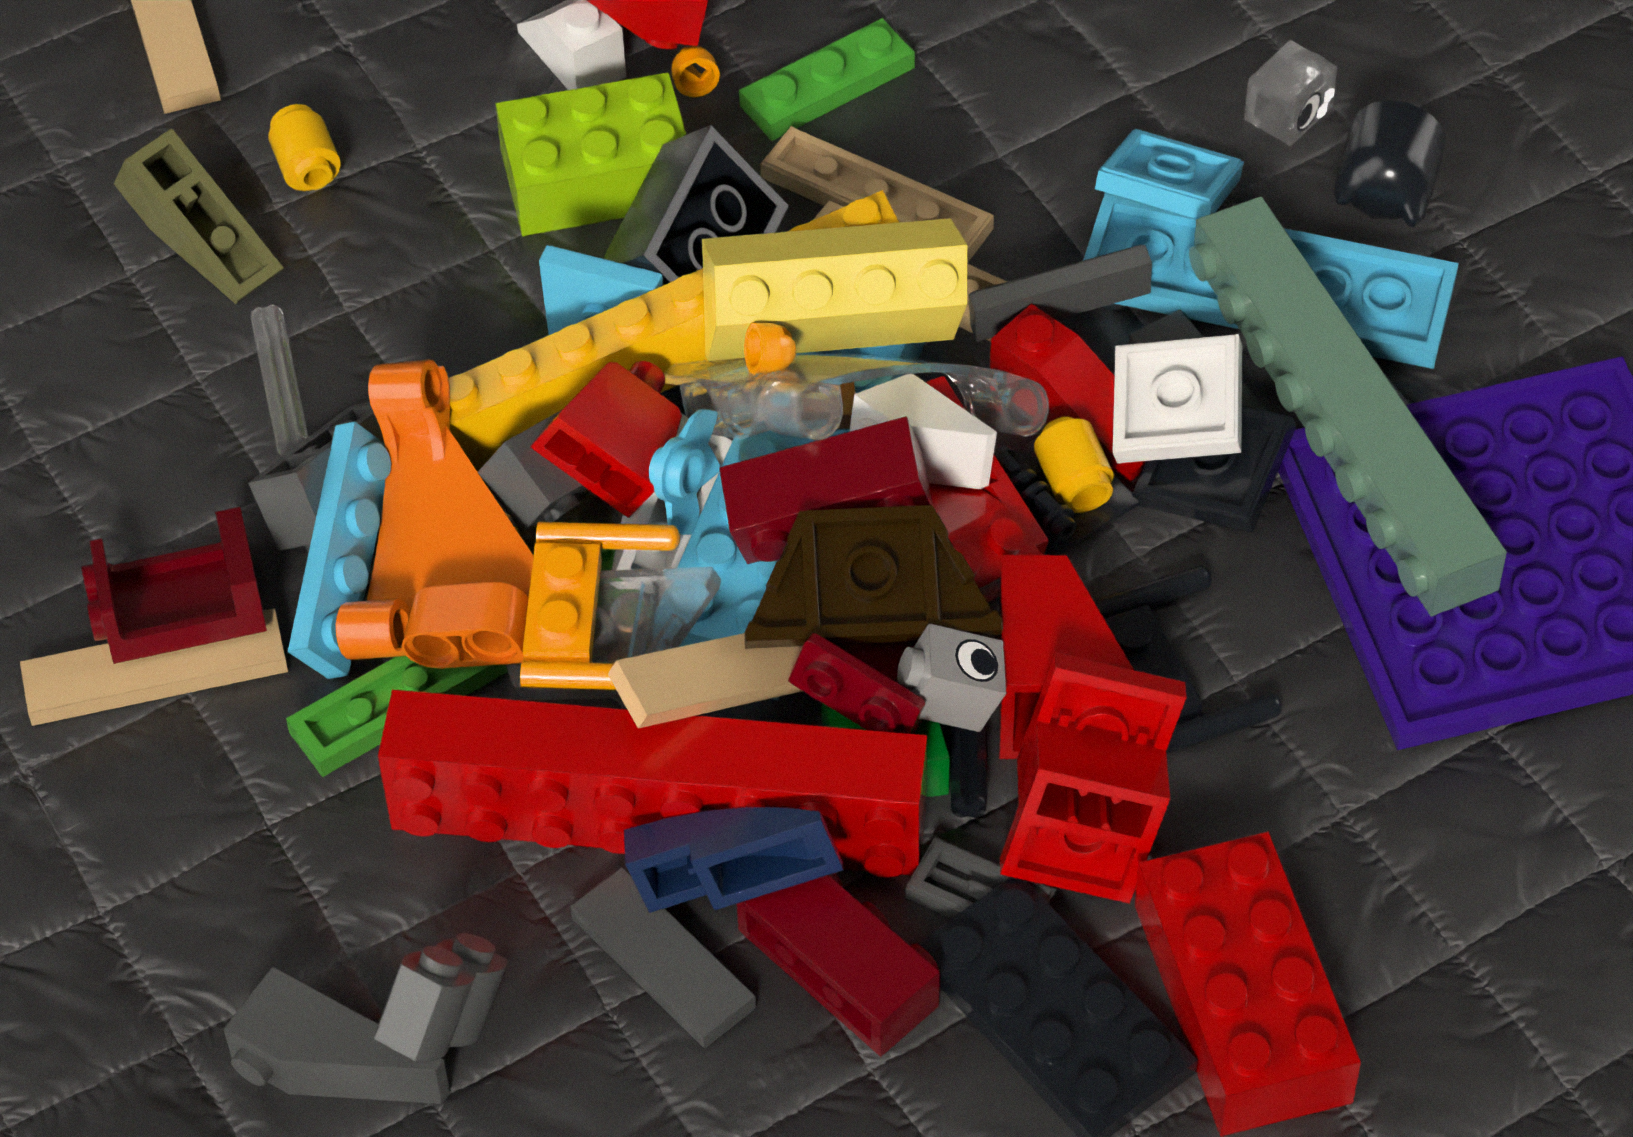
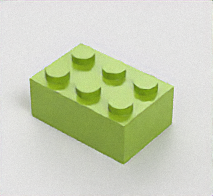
M669 72L495 103L501 153L522 236L624 218L662 145L686 135Z

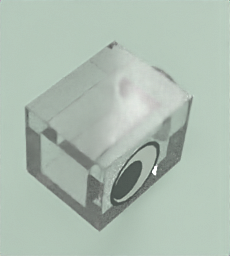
M1289 40L1248 79L1244 119L1285 144L1292 146L1332 108L1338 67L1327 61L1323 56Z

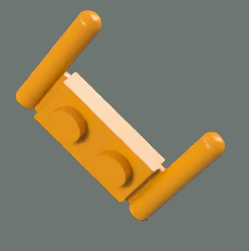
M570 522L537 523L523 642V661L521 662L520 669L521 688L616 690L608 676V672L614 663H591L602 564L601 551L602 549L672 551L680 543V532L676 526Z

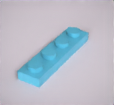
M355 421L335 426L288 647V653L327 679L349 675L351 660L346 659L342 655L336 638L337 613L340 606L345 602L364 601L382 514L385 479L391 471V459L384 443Z

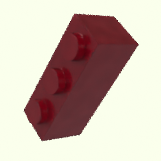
M907 416L719 467L729 530L747 564L758 561L772 562L779 560L800 511L933 505L922 449Z
M836 873L737 903L738 931L880 1057L939 1007L940 972L933 957L922 946L916 943L908 945L891 930L888 920L876 906L867 901L861 904L843 888L841 880Z

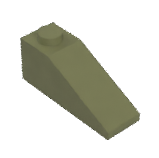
M172 128L125 159L114 182L115 187L154 234L235 304L282 272L284 267Z

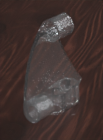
M796 353L794 360L788 368L776 372L752 374L746 366L745 358L673 364L664 372L665 383L680 385L682 402L688 419L699 409L704 408L716 411L718 415L712 435L736 439L749 438L770 430L779 435L811 440L826 439L839 427L843 416L841 384L900 374L932 372L946 374L961 392L966 410H969L973 416L997 433L1031 436L1040 431L1049 413L1047 393L1039 383L1001 370L913 358L862 354Z

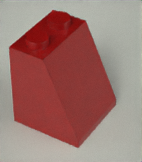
M1037 552L1021 555H1001L999 615L1002 619L1003 631L998 640L1003 641L1006 695L999 703V759H1017L1055 652L1131 670L1134 669L1067 555H1045Z

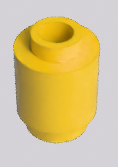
M302 104L286 106L273 116L270 122L268 139L287 185L296 190L311 191L323 188L337 176L341 162L323 118L310 107Z
M1061 417L1049 422L1036 439L1034 451L1055 499L1062 504L1068 505L1074 513H1084L1102 506L1113 494L1111 483L1114 474L1091 423L1084 419H1074L1072 417Z

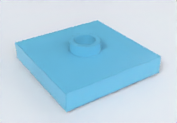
M1135 129L1130 132L1098 170L1095 189L1199 219L1213 214L1219 209L1240 181L1244 162L1235 157Z
M547 245L539 259L548 335L613 308L626 300L636 298L663 286V276L659 272Z

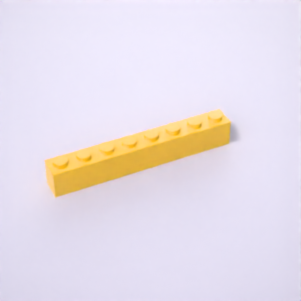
M881 190L863 199L855 200L847 206L808 223L798 225L787 232L899 223L884 191ZM703 268L691 274L683 275L675 281L636 298L626 300L581 322L566 326L558 332L519 349L511 350L503 356L471 370L448 378L450 384L449 430L476 471L478 472L504 442L564 409L608 362H617L628 371L637 361H647L655 364L662 370L666 378V383L660 392L662 393L737 360L707 361Z

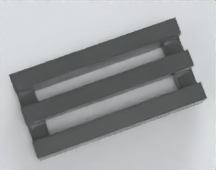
M935 836L905 887V899L952 919L972 905V902L975 903L993 890L974 880H969L968 882L936 868L938 862L996 887L1010 877L1000 875V864ZM1027 881L1052 906L1055 901L1056 889L1048 885Z

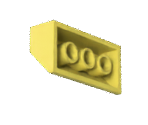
M951 218L702 239L705 356L707 361L745 358V335L751 323H774L784 326L791 333L792 339L796 343V353L954 340L967 307V243Z

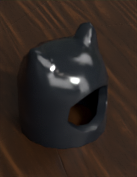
M1393 100L1373 102L1361 108L1352 119L1334 187L1336 203L1341 206L1351 203L1354 208L1372 219L1394 220L1403 218L1409 227H1415L1425 217L1445 149L1446 135L1440 122L1426 110L1405 102Z

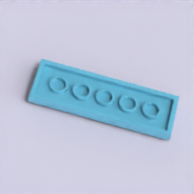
M1105 192L1083 261L1138 245L1146 246L1152 261L1151 293L1114 304L1167 315L1181 310L1191 320L1239 329L1235 323L1229 324L1225 320L1219 308L1217 295L1207 281L1202 282L1197 278L1192 269L1189 250L1194 246L1196 219ZM1284 228L1372 357L1434 369L1459 263Z

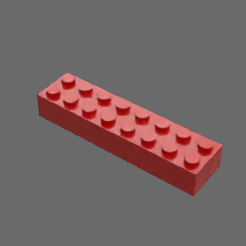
M393 689L391 692L378 752V761L392 830H404L409 834L423 837L436 833L470 836L482 842H497L501 839L536 842L548 848H562L567 845L595 847L615 854H625L624 830L665 818L710 810L744 807H779L820 811L843 861L844 870L866 871L872 875L884 878L896 877L898 875L912 876L920 863L926 816L927 735L708 716H692L638 729L629 711L626 709Z

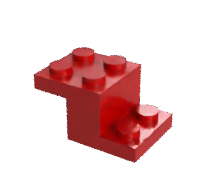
M1055 652L1017 757L1019 806L1000 856V875L1130 904L1137 884L1138 863L1147 861L1170 801L1166 750L1187 698L1185 682Z

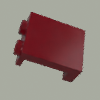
M241 507L215 512L221 538L220 543L112 565L108 562L103 539L89 541L93 564L81 566L89 601L87 603L88 614L95 641L107 639L113 664L267 631Z
M813 633L804 643L788 679L789 683L866 730L914 734L924 720L919 719L925 707L924 699L901 686L897 681L901 656L907 647L913 648L917 641L834 645L820 635Z

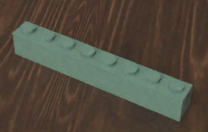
M1262 196L1196 219L1194 246L1189 250L1190 263L1195 275L1200 281H1207L1217 295L1223 317L1229 324L1235 323L1246 339L1251 359L1257 367H1265L1275 382L1276 392L1282 406L1288 412H1295L1305 427L1306 437L1312 451L1318 457H1325L1335 472L1336 482L1342 496L1350 503L1355 502L1366 519L1367 529L1372 541L1379 549L1385 548L1397 565L1398 575L1406 592L1412 597L1417 596L1432 617L1499 591L1507 554L1506 550Z

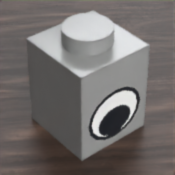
M928 624L913 648L907 647L904 650L897 672L898 684L925 701V707L919 719L980 732L1006 695L1003 641Z

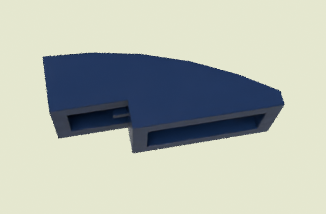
M744 807L710 810L665 818L624 830L625 865L649 913L705 895L708 896L715 911L844 870L843 861L820 811L779 807Z

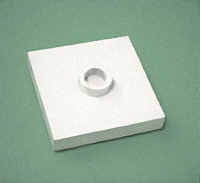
M1239 334L1115 346L1113 455L1117 463L1241 453L1242 343Z

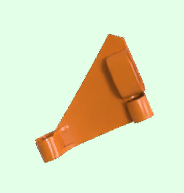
M430 359L377 364L370 372L368 394L370 405L380 425L385 448L391 459V471L385 479L381 523L367 600L345 602L340 606L336 618L338 647L342 655L348 660L407 656L413 662L428 668L443 669L519 664L523 661V642L533 554L449 430L450 384L444 366H438Z

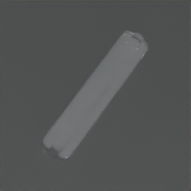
M271 304L266 308H255L250 317L277 453L283 457L307 439L308 432L283 310L279 306Z

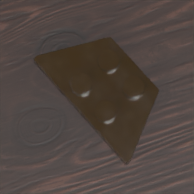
M933 505L800 511L794 522L784 551L774 566L766 584L764 595L752 621H749L745 630L744 643L745 649L803 646L813 633L820 635L834 645L918 641L928 624L990 638L1001 637L1003 624L996 610L992 611L975 583V574L964 556L956 551L950 542L948 530Z

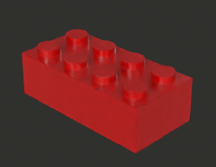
M1269 832L1139 862L1134 906L1186 1046L1198 1059L1196 1072L1220 1137L1353 1104L1361 1061Z

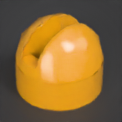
M700 46L684 47L672 60L671 74L676 88L683 95L701 97L710 93L717 86L720 72L715 58L706 48ZM696 63L706 70L701 74L691 64Z
M751 323L749 325L744 341V356L749 372L751 374H774L785 370L791 365L796 356V343L792 339L791 333L784 326L774 323Z

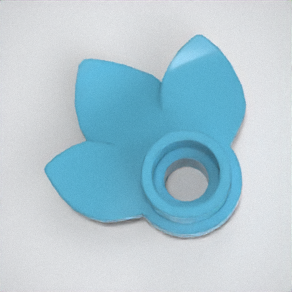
M704 408L697 410L687 420L678 437L671 438L663 447L656 450L649 466V479L654 485L655 494L660 500L665 501L668 525L676 526L682 535H691L699 519L697 492L720 471V464L708 444L718 413Z

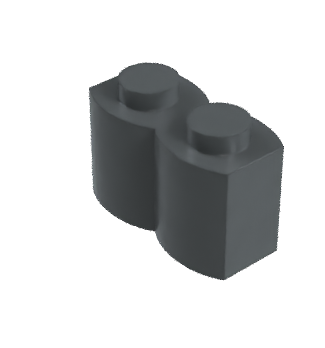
M469 933L457 934L456 938L445 939L436 946H426L422 951L405 955L398 968L374 1039L413 1061L419 1062L440 1059L447 1054L449 1047L467 1046L477 1042L482 1034L508 960L495 953L496 948L490 941Z

